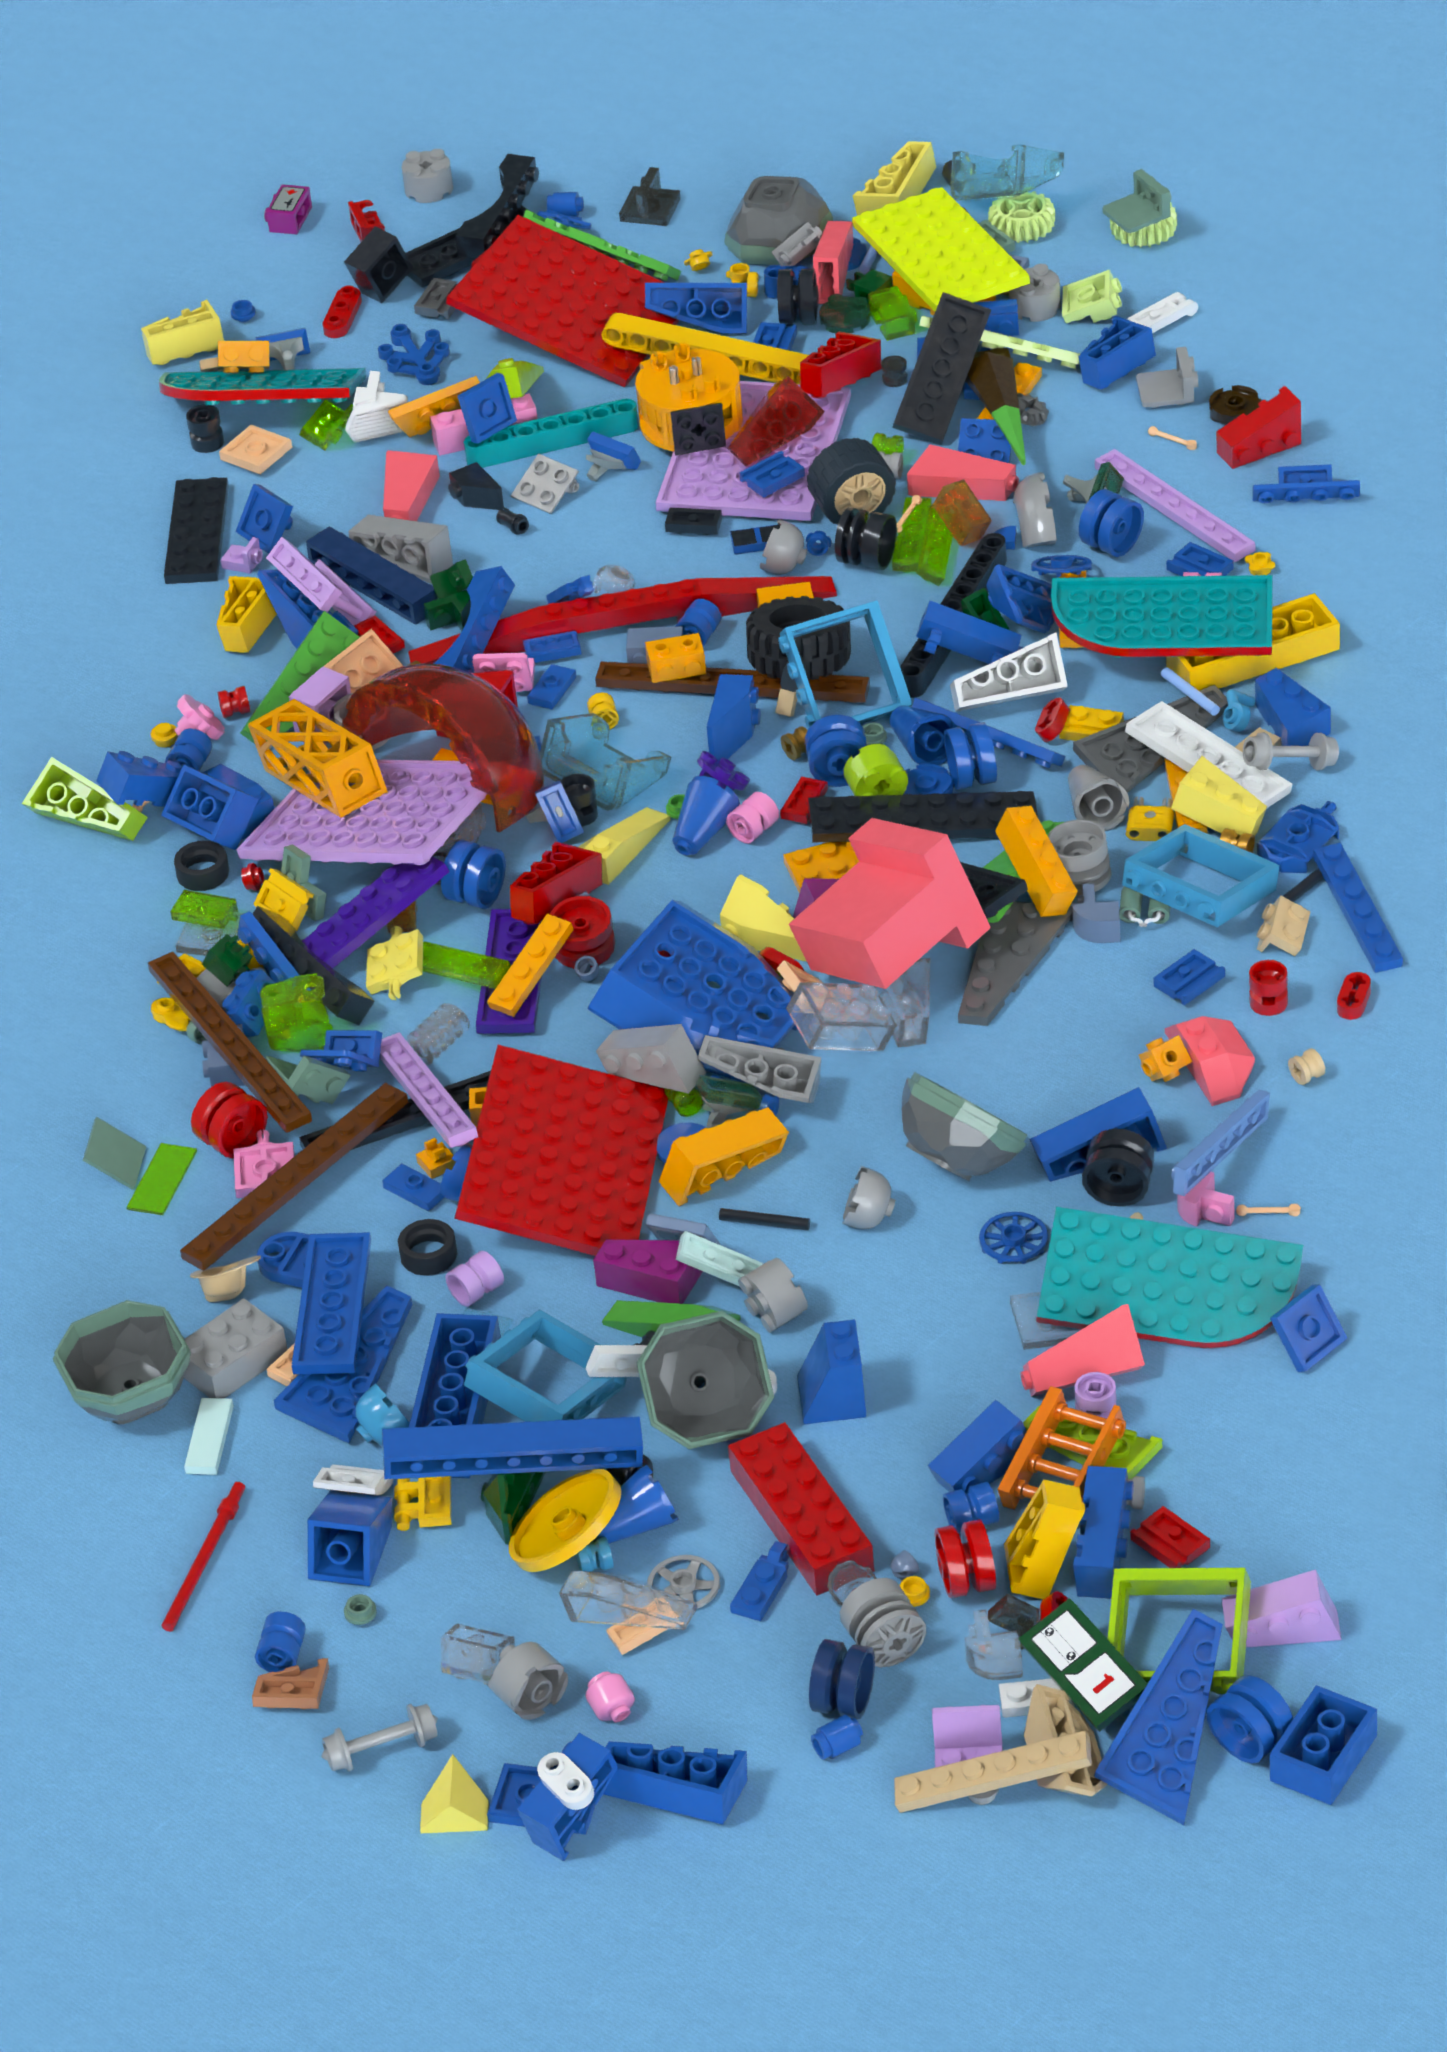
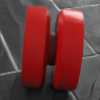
M575 896L558 903L549 915L571 922L574 929L555 956L562 965L575 969V963L579 958L591 956L599 966L607 961L614 952L615 936L612 929V916L609 907L602 900L591 896Z
M227 1081L217 1083L206 1090L197 1101L191 1117L192 1132L198 1139L207 1145H211L224 1157L233 1159V1149L250 1147L258 1143L257 1132L261 1130L263 1135V1130L266 1129L267 1109L261 1101L247 1094L236 1084Z
M982 1520L963 1522L961 1539L953 1525L935 1528L934 1537L937 1562L948 1597L966 1596L970 1586L969 1577L977 1592L996 1589V1573L992 1550Z

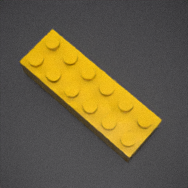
M1313 593L1272 607V655L1167 656L1166 667L1170 668L1198 691L1213 685L1220 689L1263 675L1275 668L1281 669L1339 650L1340 623L1318 596Z

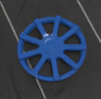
M1077 555L1047 556L1034 560L1031 564V571H1038V575L1056 573L1057 577H1061L1062 573L1079 575L1082 570H1091L1092 561L1087 557ZM1051 560V563H1045L1043 561Z
M1006 1212L992 1217L983 1225L979 1234V1242L982 1252L998 1260V1263L1021 1262V1264H1025L1026 1260L1038 1254H1043L1044 1248L1048 1243V1230L1040 1219L1031 1214ZM1013 1217L1012 1223L1006 1226L999 1221L1002 1218ZM1018 1217L1028 1218L1031 1222L1023 1227L1018 1224ZM993 1224L1001 1231V1234L990 1233L986 1230ZM1037 1225L1042 1229L1041 1233L1027 1234ZM985 1239L1000 1241L991 1245H987ZM1042 1239L1041 1243L1038 1246L1030 1242H1027ZM1005 1246L1001 1254L993 1251ZM1021 1247H1025L1032 1251L1023 1254ZM1011 1249H1015L1017 1256H1008Z

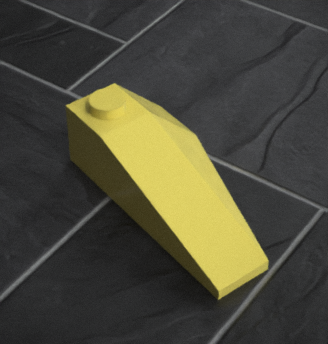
M646 807L602 831L578 847L602 854V883L609 885L671 818L665 813Z
M740 874L736 878L720 913L721 927L750 944L757 951H762L765 947H771L793 959L806 961L789 926V923L794 919L788 912L789 907L783 902L777 905L768 897L769 891L766 888Z

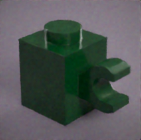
M871 269L865 275L855 272L854 280L846 279L847 289L854 291L855 305L877 312L894 298L892 276L874 269Z
M228 934L209 949L201 964L226 987L235 981L240 974L250 971V968L247 966L253 957L249 953L250 947L248 945L243 948L236 942L238 936L234 935L231 937Z

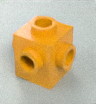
M1179 1035L1163 1041L1162 1037L1157 1038L1146 1044L1148 1050L1138 1055L1141 1060L1142 1070L1150 1077L1151 1081L1162 1078L1164 1082H1167L1180 1075L1178 1069L1193 1062Z

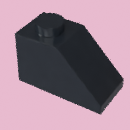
M477 462L449 473L450 484L448 489L453 499H457L464 507L492 510L504 509L501 486Z

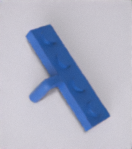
M248 911L240 915L239 928L237 930L240 940L250 946L257 962L267 968L269 971L268 976L278 986L280 985L286 993V998L290 1005L297 1007L302 1015L311 1011L314 993L253 914Z

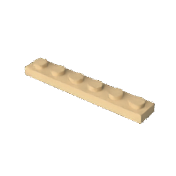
M1085 1730L894 1778L895 1806L902 1813L1092 1766L1090 1737Z

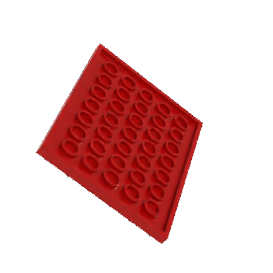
M517 215L450 292L446 300V304L624 388L640 370V362L648 360L651 355L614 347L605 343L601 334L610 316L614 313H623L676 325L680 321L645 309V283L665 282L520 215Z
M498 1044L476 1128L478 1138H474L454 1219L594 1256L597 1255L606 1239L639 1240L657 1156V1140L662 1132L670 1090Z

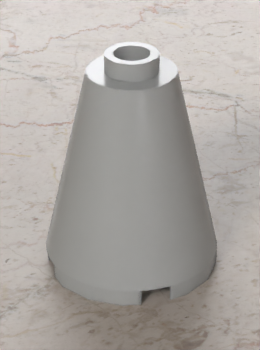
M1079 765L1071 770L1068 776V784L1076 819L1090 820L1098 823L1105 831L1113 829L1121 823L1125 817L1123 814L1126 808H1129L1130 803L1125 788L1116 780L1088 765Z

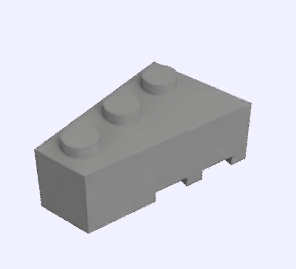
M682 1024L613 1030L596 1050L608 1074L688 1094L706 1074Z

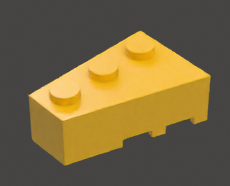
M229 576V589L225 591V604L221 605L216 626L225 651L248 653L277 613L259 578Z
M1043 1479L1004 1543L1011 1593L1038 1599H1045L1050 1595L1077 1526L1085 1512V1504L1082 1502L1079 1487Z

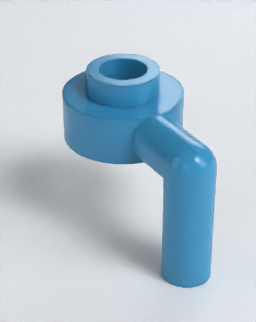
M1229 689L1226 692L1228 707L1223 713V723L1227 729L1241 732L1250 721L1251 713L1249 707L1254 706L1255 698L1234 689Z

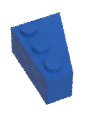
M1115 316L1112 319L1113 324L1109 329L1104 328L1101 331L1102 336L1099 340H1093L1078 356L1083 383L1097 389L1107 388L1112 382L1126 376L1130 371L1144 365L1146 361L1156 356L1152 328Z
M1275 668L1255 679V705L1267 725H1271L1275 735L1281 737L1283 746H1309L1311 737L1315 733H1323L1326 736L1331 734V707L1285 673Z
M995 1400L927 1466L936 1481L946 1490L951 1492L962 1489L967 1493L969 1486L983 1482L990 1484L1006 1473L1027 1430L1016 1415Z
M579 1732L572 1742L565 1745L562 1753L590 1779L594 1788L592 1803L597 1805L618 1766L611 1750ZM558 1765L551 1767L550 1770L556 1769ZM540 1780L532 1792L523 1797L517 1810L533 1844L565 1861L569 1854L565 1847L574 1831L581 1833L585 1823L581 1822V1819L589 1805L579 1810L567 1808ZM579 1785L573 1786L570 1790H576Z

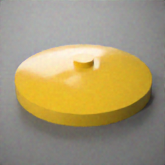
M590 1469L577 1473L555 1485L528 1509L516 1525L509 1542L511 1558L522 1570L538 1572L555 1567L576 1555L599 1535L613 1517L621 1498L619 1483L607 1470Z

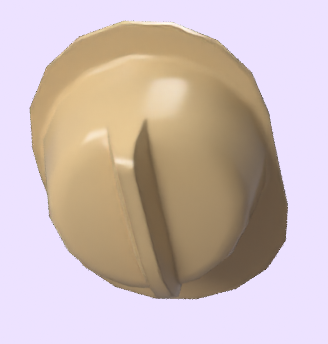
M253 1256L225 1266L210 1267L204 1271L198 1270L191 1273L190 1277L199 1279L207 1301L231 1300L236 1298L245 1287L246 1266L261 1259V1256Z

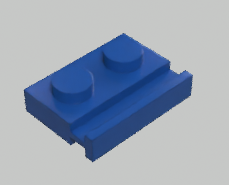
M1017 299L974 302L991 309L984 330L1008 336L1019 335Z
M761 322L753 343L791 351L797 336V325L786 327V324Z
M780 451L739 472L740 481L742 483L746 482L749 488L764 498L804 477L805 468L791 457H785L784 452Z
M1189 542L1174 555L1173 560H1167L1166 565L1168 571L1179 576H1183V572H1199L1201 576H1205L1206 573H1222V576H1226L1234 569V560Z
M1193 949L1153 977L1154 987L1173 999H1180L1181 1004L1185 1006L1224 978L1225 967L1216 966L1215 961Z

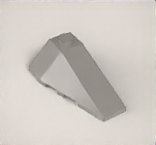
M707 1035L704 1037L698 1055V1060L780 1098L813 1103L820 1083L821 1057Z

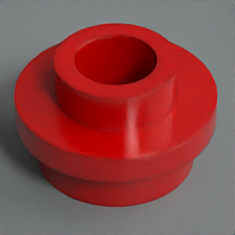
M249 863L247 867L242 868L241 877L244 887L247 890H260L261 884L264 883V873L261 867H257L255 863Z

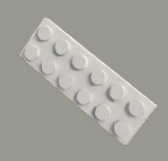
M1163 701L1126 724L1125 732L1187 772L1191 770L1201 756L1205 757L1263 802L1267 808L1291 793L1292 783L1270 769L1258 770L1255 766L1246 765L1243 752Z

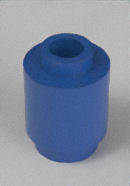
M554 192L553 195L547 196V210L550 209L563 215L578 217L579 212L584 209L583 197H579L578 192Z
M844 1714L817 1728L816 1733L811 1735V1742L821 1759L824 1760L828 1757L833 1759L860 1745V1737L863 1736V1731L859 1722L854 1717L850 1718Z

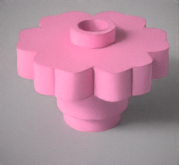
M186 694L177 701V707L184 715L177 722L178 726L175 732L178 736L183 730L189 728L202 731L215 740H218L225 733V727L214 716V712L208 706Z

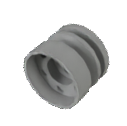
M1071 820L1057 825L1049 832L1048 837L1078 891L1076 895H1083L1082 884L1094 883V891L1096 892L1109 882L1112 874L1105 830L1098 823L1090 820Z
M877 1578L865 1582L854 1589L842 1604L840 1621L857 1645L873 1648L875 1666L890 1667L905 1661L918 1650L924 1641L926 1624L895 1580Z

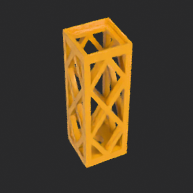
M296 699L248 723L265 771L340 818L388 792L371 744ZM280 722H296L300 732L279 733ZM272 725L271 731L266 729L267 727ZM315 726L320 732H314ZM299 741L304 742V744L299 746L298 748L289 743ZM322 741H328L332 747L328 749ZM273 746L281 757L277 758L270 748ZM306 766L311 774H306L303 768ZM314 783H320V790Z

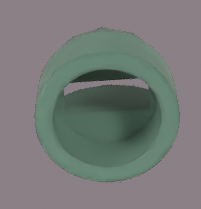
M190 1021L186 1027L188 1038L195 1043L202 1044V1041L207 1039Z

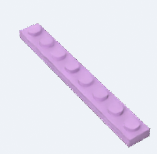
M1116 449L1095 459V469L1229 559L1234 560V562L1256 551L1253 540Z
M401 1033L383 1038L381 1041L380 1059L449 1147L464 1146L470 1140L478 1138L475 1125Z

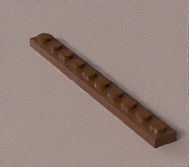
M601 661L595 677L596 687L715 694L720 674L753 675L754 687H758L759 697L778 698L781 689V678L776 677L774 679L768 677L767 674L762 675L757 670L706 667V674L652 683L647 664ZM829 675L827 677L820 676L819 679L814 680L808 679L815 700L866 703L870 688V677Z
M173 951L148 962L149 972L253 1095L262 1102L270 1115L286 1133L312 1122V1115L308 1108Z
M385 1082L180 1250L181 1258L202 1271L206 1270L408 1104L407 1093Z

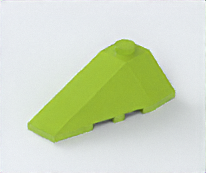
M507 358L498 361V364L491 370L487 378L496 373L503 374L510 398H518L525 395L542 375L544 368L543 366L526 361L514 362L513 358Z

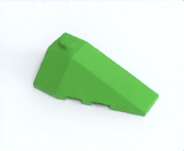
M617 1300L602 1320V1323L605 1326L643 1337L649 1330L656 1332L661 1324L724 1311L738 1321L741 1320V1315L707 1305Z

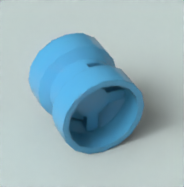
M606 1537L596 1539L594 1543L588 1544L576 1554L577 1564L582 1576L592 1574L595 1569L608 1570L614 1568L610 1546Z

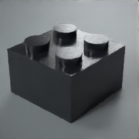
M376 226L344 261L360 292L380 303L387 299L413 269L397 237Z

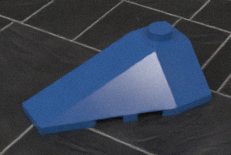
M278 569L259 570L257 575L291 643L297 649L324 611L320 610ZM327 612L358 635L359 631L340 612Z
M223 764L203 772L259 799L241 840L249 837L274 810L273 798L255 781Z

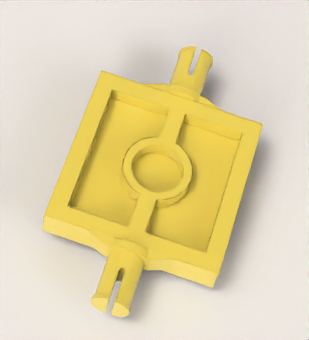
M394 926L395 929L393 927L390 929L391 937L389 941L378 943L367 949L366 988L371 995L383 990H389L388 997L391 1000H396V997L399 999L401 996L400 987L410 979L422 975L423 935L418 929L402 934V928Z

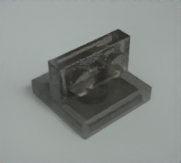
M649 167L646 175L641 178L640 187H632L619 212L620 222L667 226L681 199L680 190L661 189L659 168Z

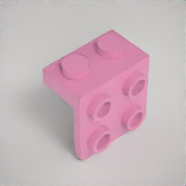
M525 653L475 654L473 656L475 673L511 670L514 673L516 692L531 691L533 689L535 662L534 658H528Z

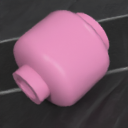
M608 1671L596 1675L589 1681L585 1695L597 1718L605 1722L613 1720V1722L617 1723L626 1719L630 1715V1708L635 1701L634 1694L623 1676Z

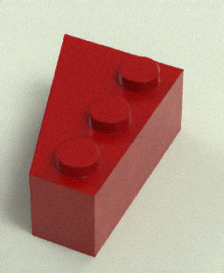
M1286 386L1278 390L1279 394L1269 401L1264 399L1259 402V408L1247 416L1243 413L1216 431L1217 454L1232 469L1301 444V401Z

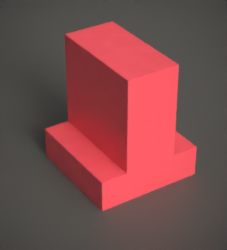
M871 818L848 838L859 862L789 923L791 931L812 971L887 989L938 942L968 949L991 928L947 834Z

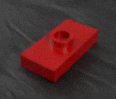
M375 615L354 625L359 631V637L372 629L393 654L405 648L404 640Z
M801 776L780 810L781 819L807 824L810 820L808 798L824 796L828 790V783Z

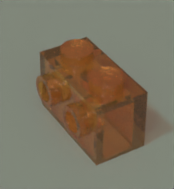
M964 479L943 486L933 503V507L960 546L982 539L992 521Z

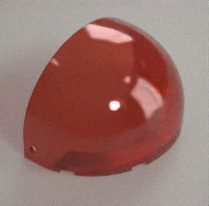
M441 664L402 666L370 680L357 689L347 702L346 708L348 713L342 719V727L358 737L362 735L361 739L370 743L371 746L388 738L410 732L438 730L445 733L451 740L449 746L460 763L467 764L471 772L472 780L470 783L472 787L490 795L494 808L497 832L500 833L523 818L538 803L535 792L544 788V774L536 739L519 709L503 692L481 677L460 668ZM512 807V812L508 815V811Z

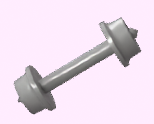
M1265 732L1258 733L1254 737H1247L1243 744V758L1246 765L1255 766L1258 770H1267L1272 762V757H1309L1313 769L1323 770L1326 766L1335 765L1339 756V746L1336 739L1327 737L1323 733H1315L1311 737L1309 746H1273L1271 738Z
M408 1704L406 1709L409 1721L347 1742L341 1729L336 1728L332 1735L322 1738L324 1751L321 1757L328 1761L332 1771L344 1768L347 1771L353 1770L350 1754L410 1734H414L419 1747L425 1746L426 1741L437 1737L435 1724L438 1718L432 1715L427 1704L416 1707Z

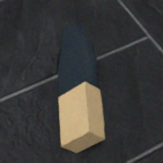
M786 664L782 672L781 689L775 713L792 717L795 713L797 703L796 690L798 687L795 679L792 680L790 678Z

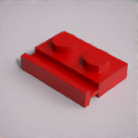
M1164 1506L1142 1521L1138 1529L1135 1530L1133 1528L1130 1531L1131 1541L1169 1568H1181L1184 1564L1189 1565L1210 1549V1538Z

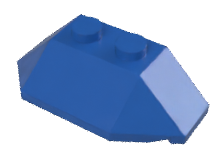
M996 565L986 584L989 591L988 599L991 605L1017 624L1044 634L1047 633L1055 621L1051 603L1052 584L1006 566Z

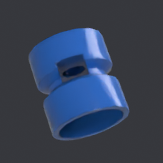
M696 599L689 605L684 616L680 618L675 627L682 626L683 635L699 633L702 646L704 647L722 620L721 612L714 603L705 599Z
M191 728L185 729L179 734L174 746L166 757L165 763L173 761L182 767L186 765L200 771L203 763L211 753L212 742L202 731Z
M988 1482L969 1486L967 1493L960 1489L943 1494L946 1518L949 1525H953L958 1533H961L963 1522L981 1519L984 1526L999 1522L997 1501Z
M282 1611L270 1613L266 1617L261 1639L254 1656L256 1663L268 1672H280L285 1668L296 1666L306 1632L305 1623L301 1618L292 1613Z

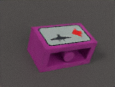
M285 184L280 186L278 192L273 195L272 202L266 208L264 214L265 221L268 222L269 232L298 234L312 209L309 187Z

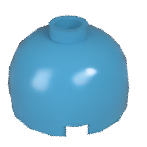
M376 1383L360 1397L356 1405L355 1416L360 1423L356 1430L368 1443L374 1440L382 1446V1429L409 1428L410 1422L394 1403L386 1397L387 1395Z

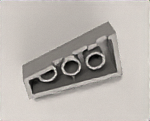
M367 515L348 531L349 538L361 543L369 550L378 553L381 557L397 564L400 568L432 584L430 580L431 575L446 570L453 565L449 531L446 525Z

